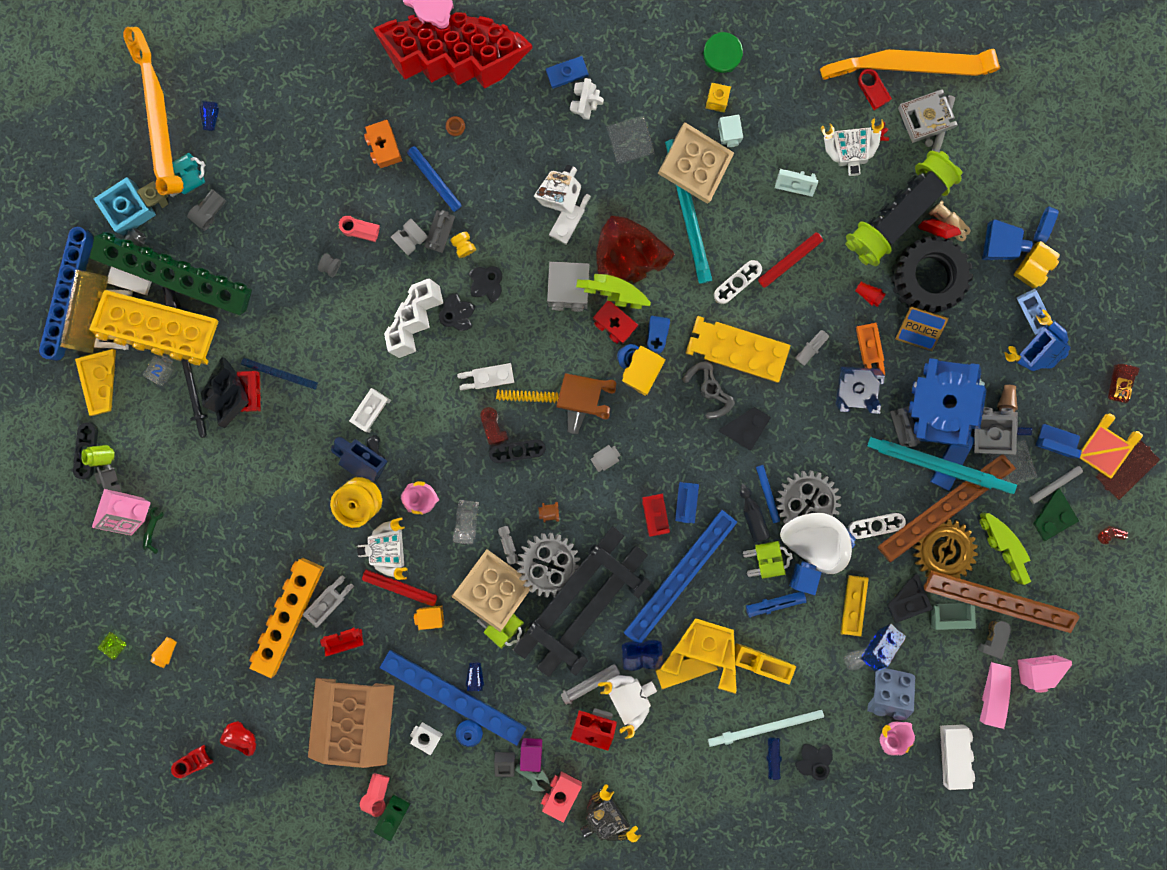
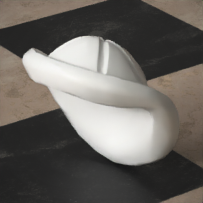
M810 513L799 516L786 523L780 532L781 539L785 545L809 564L817 566L816 569L823 573H839L845 569L850 561L852 553L850 535L845 526L829 514Z

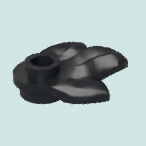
M495 266L488 268L476 267L468 274L474 280L471 286V296L482 297L486 295L491 303L496 302L502 293L500 282L503 275L501 270ZM491 272L495 274L494 280L489 277Z
M458 293L451 294L444 301V309L439 313V322L445 327H454L458 331H466L472 327L468 318L473 314L475 305L466 301L460 302ZM450 314L452 319H446L445 315Z
M803 744L801 750L803 760L795 763L797 770L802 775H811L819 781L826 779L830 773L829 765L833 760L831 748L828 744H824L819 749L811 744ZM817 767H822L823 771L817 773L816 769Z

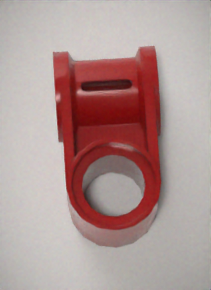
M205 744L173 763L171 772L174 777L184 778L213 763V760L209 758L205 751ZM180 763H183V764L186 765V767H187V770H186V771H182V770L180 769V767H179V764H180Z

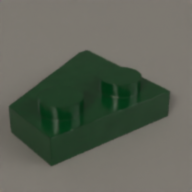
M1060 488L1053 492V496L1045 504L1042 513L1033 523L1043 541L1052 538L1079 522Z

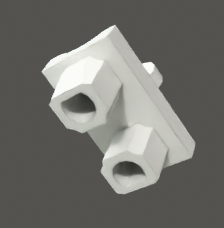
M585 78L584 82L575 83L574 93L581 96L580 101L571 102L570 110L574 114L580 115L583 119L589 120L591 110H596L597 105L603 104L604 99L599 97L600 91L596 90V85L591 83V79Z

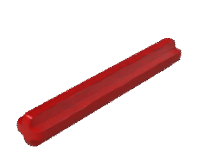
M817 232L810 236L758 278L759 284L763 288L770 285L822 243V236Z
M365 570L362 576V580L430 606L436 604L437 595L369 570Z

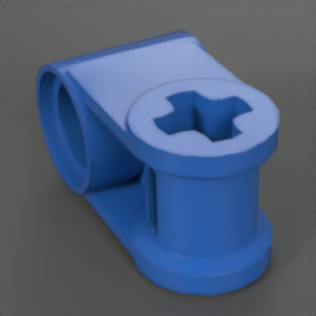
M650 316L647 349L656 354H660L665 347L670 318ZM655 340L661 345L657 349H654V345L651 344Z

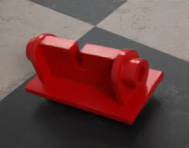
M353 627L350 630L341 632L339 636L336 633L320 639L321 646L325 650V657L363 646L362 629H355Z

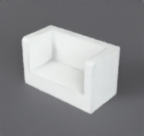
M371 388L349 421L363 431L370 433L372 430L370 429L371 425L386 403H390L391 400Z

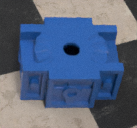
M929 358V363H925L924 366L926 378L918 377L917 382L913 383L912 388L915 398L914 402H910L909 413H911L912 418L919 421L915 422L914 434H916V438L920 441L969 448L972 429L980 430L987 391L985 386L979 385L981 367L979 364L968 365ZM949 400H957L955 407L946 408V403Z

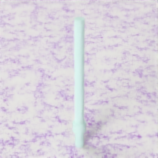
M822 710L733 733L730 731L722 733V736L708 739L709 747L723 743L728 745L735 740L824 718Z

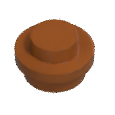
M453 116L447 120L446 130L452 136H460L465 130V123L462 118Z

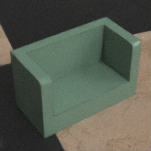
M968 603L931 604L933 610H930L931 628L935 630L976 629L975 605Z

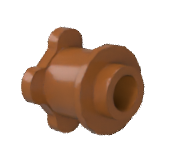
M558 502L550 505L542 503V507H539V519H543L544 523L547 520H556L558 522Z

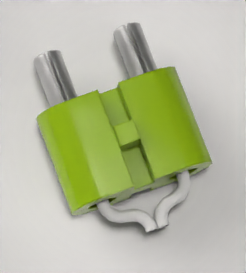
M779 541L755 545L756 549L743 552L745 558L757 556L759 561V569L748 570V577L761 575L762 579L786 575L785 568L789 567L790 560L793 559L792 553H788L785 547H781ZM781 549L784 550L787 556H790L787 558V564L785 566L782 558Z
M515 614L511 616L501 632L480 617L477 620L485 628L484 634L501 649L505 645L511 646L520 640L522 634L521 627L524 622ZM519 630L517 640H513L511 643H508L511 640L512 636L516 634Z

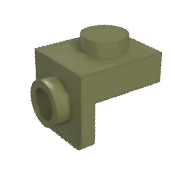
M154 181L137 190L148 208L156 203H159L162 208L169 204L166 200L169 196L160 195Z

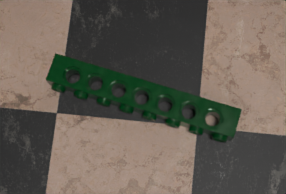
M103 232L94 237L90 259L239 316L247 310L252 289L246 288L247 286L243 283H233L228 281V278L225 276L212 275L206 269H197L188 262L173 260L170 255L155 253L149 247H139L134 245L133 241L118 239L116 235L109 232ZM114 247L118 250V255L114 252ZM132 254L136 256L137 262L133 260ZM151 261L156 265V269L151 266ZM169 269H172L174 271L175 276H172L170 274ZM188 275L193 278V283L188 280ZM206 283L212 286V291L207 288ZM225 290L230 292L231 298L225 294Z

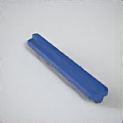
M415 146L411 147L407 153L454 212L460 209L461 203L419 150Z

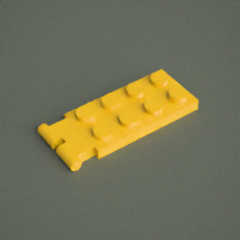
M697 316L692 333L698 334L699 337L698 339L690 337L686 354L693 356L695 352L705 355L704 360L779 383L791 345L719 322H715V325L704 322L705 318Z

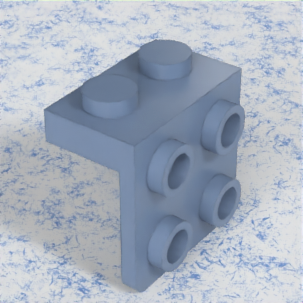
M878 667L875 671L874 697L868 703L867 711L873 712L877 716L887 715L896 720H906L914 712L915 676L906 672Z

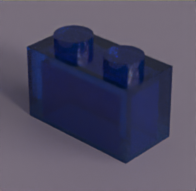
M892 624L880 628L860 659L875 672L888 667L906 636Z

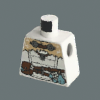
M566 165L563 173L551 171L534 197L545 207L572 214L581 189L580 183L574 178L577 169L571 165Z

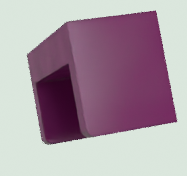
M523 738L520 771L540 772L542 764V739Z

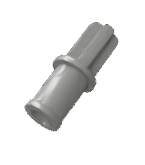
M820 330L810 343H806L804 349L795 359L805 366L815 353H819L818 349L829 338V335L825 331Z

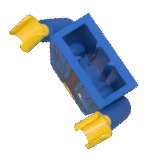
M1042 310L1046 316L1041 319L1036 315V318L1040 324H1047L1048 326L1044 327L1020 355L1017 354L1015 347L1009 346V352L1012 354L1004 352L1005 358L1009 362L1016 360L1018 364L1031 371L1053 368L1061 359H1065L1068 356V351L1071 347L1067 343L1069 340L1067 331L1055 320L1052 321L1051 316L1046 310Z

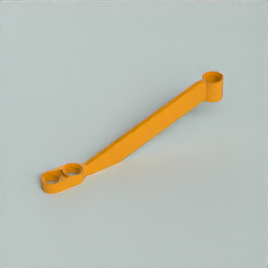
M126 27L123 32L125 43L135 63L140 64L142 71L153 166L157 178L156 189L160 195L181 193L183 191V181L173 171L164 95L151 64V52L140 28ZM132 31L134 32V41L132 38Z
M888 49L823 66L820 72L824 80L829 79V76L833 78L847 74V71L851 73L860 68L978 76L981 74L986 75L988 72L993 73L1000 69L995 49L986 50L978 55Z

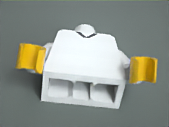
M617 675L607 682H599L598 686L605 687V690L600 692V694L610 695L624 725L628 724L620 729V733L627 730L628 735L625 739L633 737L634 731L643 723L649 713L651 705L647 697L657 692L653 682L651 681L641 686L637 678L634 679L632 676Z

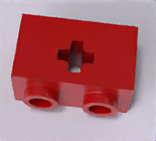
M607 301L593 317L594 325L602 332L605 329L610 334L609 338L616 344L620 342L623 345L638 327L635 321L611 301ZM610 320H618L619 327L614 326L611 328Z
M579 710L570 739L608 751L614 738L617 722Z

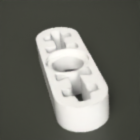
M755 260L747 262L715 290V301L719 304H726L761 274V264ZM749 265L751 267L756 266L757 274L751 273L746 278L745 275L740 273L741 271H743L744 274L747 273L750 269L748 267ZM740 277L743 280V286L740 288L734 287L732 284L733 278ZM728 283L730 289L735 291V293L733 294L732 291H730L726 295V300L724 298L720 299L718 297L720 295L719 291L721 290L722 292H724L725 290H727L728 287L726 286V284Z
M891 513L853 521L849 524L848 530L856 539H862L899 531L905 526L906 520L899 513ZM894 517L900 519V523L897 524L898 527L887 525L889 529L886 530V522L894 521ZM875 520L880 521L882 525L881 529L877 532L871 528V524ZM865 522H867L869 534H867V530L859 531V535L853 532V529L856 528L855 525L866 527Z

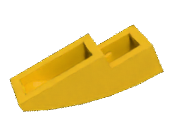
M735 644L736 666L790 685L796 669L795 665L744 645Z

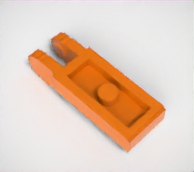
M877 323L857 326L856 331L863 365H865V368H872L871 364L877 363V369H880L885 375L884 356Z

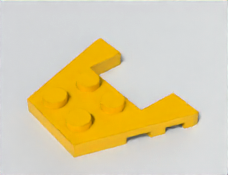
M695 618L681 638V641L662 665L661 671L678 676L683 657L695 659L723 668L718 689L736 694L734 630Z

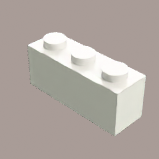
M965 725L940 726L943 785L949 790L973 789L975 774L971 762L974 761L973 751L970 748V742L973 741L971 730Z

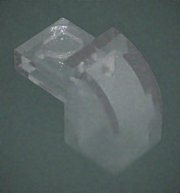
M459 500L456 527L453 535L454 543L473 544L477 532L479 502Z

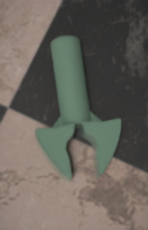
M520 764L515 766L514 770L531 780V790H546L537 781L542 779L546 783H550L543 769L540 773L535 774L532 771H520Z

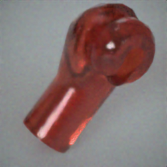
M1108 526L1099 532L1098 540L1105 545L1109 544L1108 541H1111L1114 537L1125 540L1128 532Z

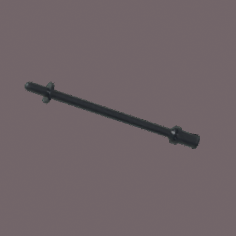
M162 287L165 306L179 309L181 305L177 301L176 292ZM182 358L181 362L194 416L190 420L196 421L199 436L205 438L207 431L204 419L208 418V415L202 414L191 364L188 362L189 360Z

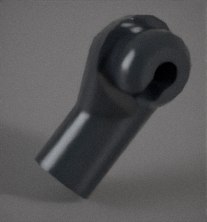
M372 435L367 439L366 447L385 459L379 452L380 438L377 435Z

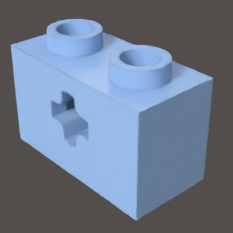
M1036 289L1016 297L1035 335L1048 326L1047 324H1040L1036 318V315L1041 319L1046 316L1042 312L1046 308Z

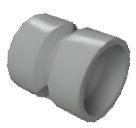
M410 219L403 225V230H398L391 238L407 255H410L416 249L415 245L424 242L428 236Z

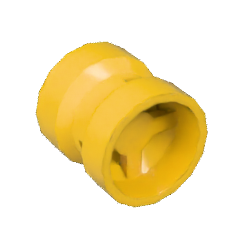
M462 232L450 240L452 245L457 247L456 253L459 258L466 257L476 251L474 244L469 241L470 236L468 232Z

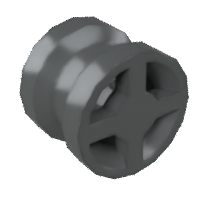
M325 253L319 262L318 271L326 272L328 276L333 278L341 265V260L333 259L331 255Z

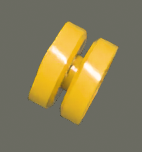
M355 477L334 492L331 497L330 506L333 515L340 523L351 528H357L366 524L378 513L382 506V496L380 490L372 481L363 477Z

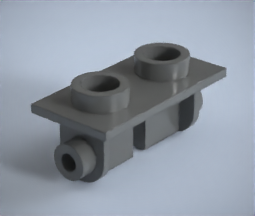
M437 210L424 247L443 253L455 216L450 215L447 211Z
M909 406L890 411L900 445L912 447L920 444V440L914 434L915 424L911 413H909Z
M111 464L103 466L104 470L102 471L97 467L98 473H94L97 484H102L103 489L122 493L119 484L111 486V483L118 481L114 467L112 468Z

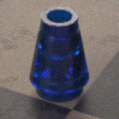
M202 101L199 107L203 130L215 131L220 109L218 108V103Z
M469 663L465 683L467 691H483L485 684L481 663Z

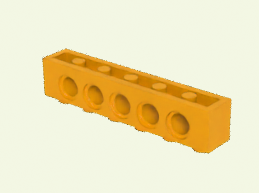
M304 558L294 562L291 568V572H293L291 578L285 581L282 588L285 591L282 597H279L275 603L276 611L267 620L266 626L268 628L266 633H262L258 640L260 646L257 651L253 652L250 658V662H252L250 669L269 678L276 675L324 567ZM300 575L304 576L306 579V584L304 586L298 583V577ZM291 594L297 596L298 601L296 604L290 601ZM283 612H287L289 614L290 618L288 622L282 619ZM274 630L280 631V640L274 637ZM266 648H270L273 651L272 657L266 655Z

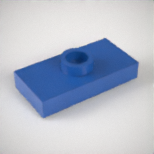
M582 56L546 68L552 89L589 76Z

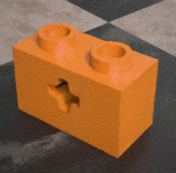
M388 120L365 127L367 134H364L367 145L372 146L373 152L370 154L374 164L377 163L380 168H384L402 161ZM380 142H384L383 148H380Z

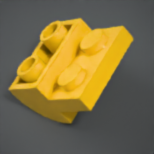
M640 346L633 353L632 362L625 369L622 381L646 396L659 374L665 359L651 350Z

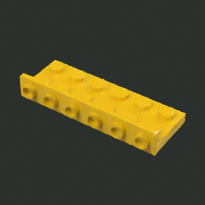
M104 290L89 330L95 334L97 339L103 341L111 339L114 340V343L122 346L130 344L137 350L144 351V349H149L156 355L163 356L164 353L170 355L175 360L181 361L183 358L189 360L188 362L200 366L201 363L208 364L206 355L219 321L211 317Z

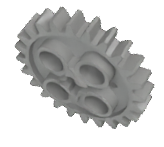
M810 470L807 476L805 471H801V477L794 473V480L788 477L789 484H781L785 488L784 491L778 490L782 498H776L777 501L781 502V505H778L776 508L783 510L779 516L786 517L783 521L785 524L797 518L802 510V515L810 511L825 513L831 516L839 514L835 510L836 507H841V504L836 503V500L840 499L841 496L835 495L839 489L831 488L834 482L830 481L827 483L828 476H824L821 479L820 472H817L814 476V472ZM804 484H809L811 487L810 492L807 494L802 492ZM816 488H819V491L814 495ZM821 495L826 496V503L823 505L818 503V498ZM806 499H809L812 502L811 506L807 505V503L805 502ZM793 500L799 501V507L796 510H792L790 507Z
M541 533V539L534 536V542L527 541L528 548L522 546L525 553L518 554L522 561H518L516 564L521 565L522 568L518 569L517 572L523 573L519 579L521 581L526 580L523 585L524 587L531 585L530 592L533 593L537 589L536 595L538 596L543 592L544 597L548 598L551 592V595L555 597L556 591L559 592L575 572V569L579 567L575 562L579 561L580 558L574 557L578 551L571 550L574 544H567V538L561 540V535L559 534L554 538L553 533H549L547 538L544 533ZM545 547L547 553L544 557L541 558L539 556V551L541 548ZM563 553L565 560L559 564L557 557ZM533 558L562 567L564 571L535 563ZM539 566V575L533 576V568ZM557 572L558 579L552 583L551 575Z

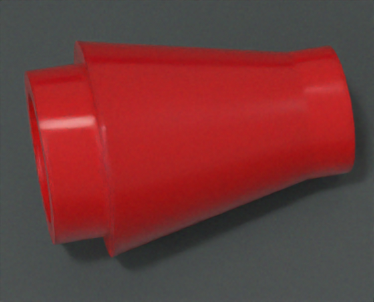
M862 281L855 290L871 306L875 305L876 307L880 305L886 293L882 292L883 289L865 284Z

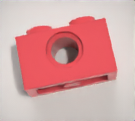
M560 772L559 776L555 775L552 779L550 786L553 788L549 794L545 793L541 804L543 805L542 812L564 823L582 787V782ZM563 792L566 797L560 800L555 797V794Z

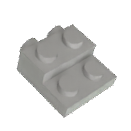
M984 407L980 430L975 429L974 453L1016 455L1018 412H1013L1012 408H1002L1000 412Z

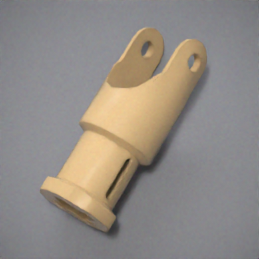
M941 200L932 208L929 214L934 215L939 221L958 227L961 234L954 237L959 241H964L966 235L970 233V228L955 212L948 210Z

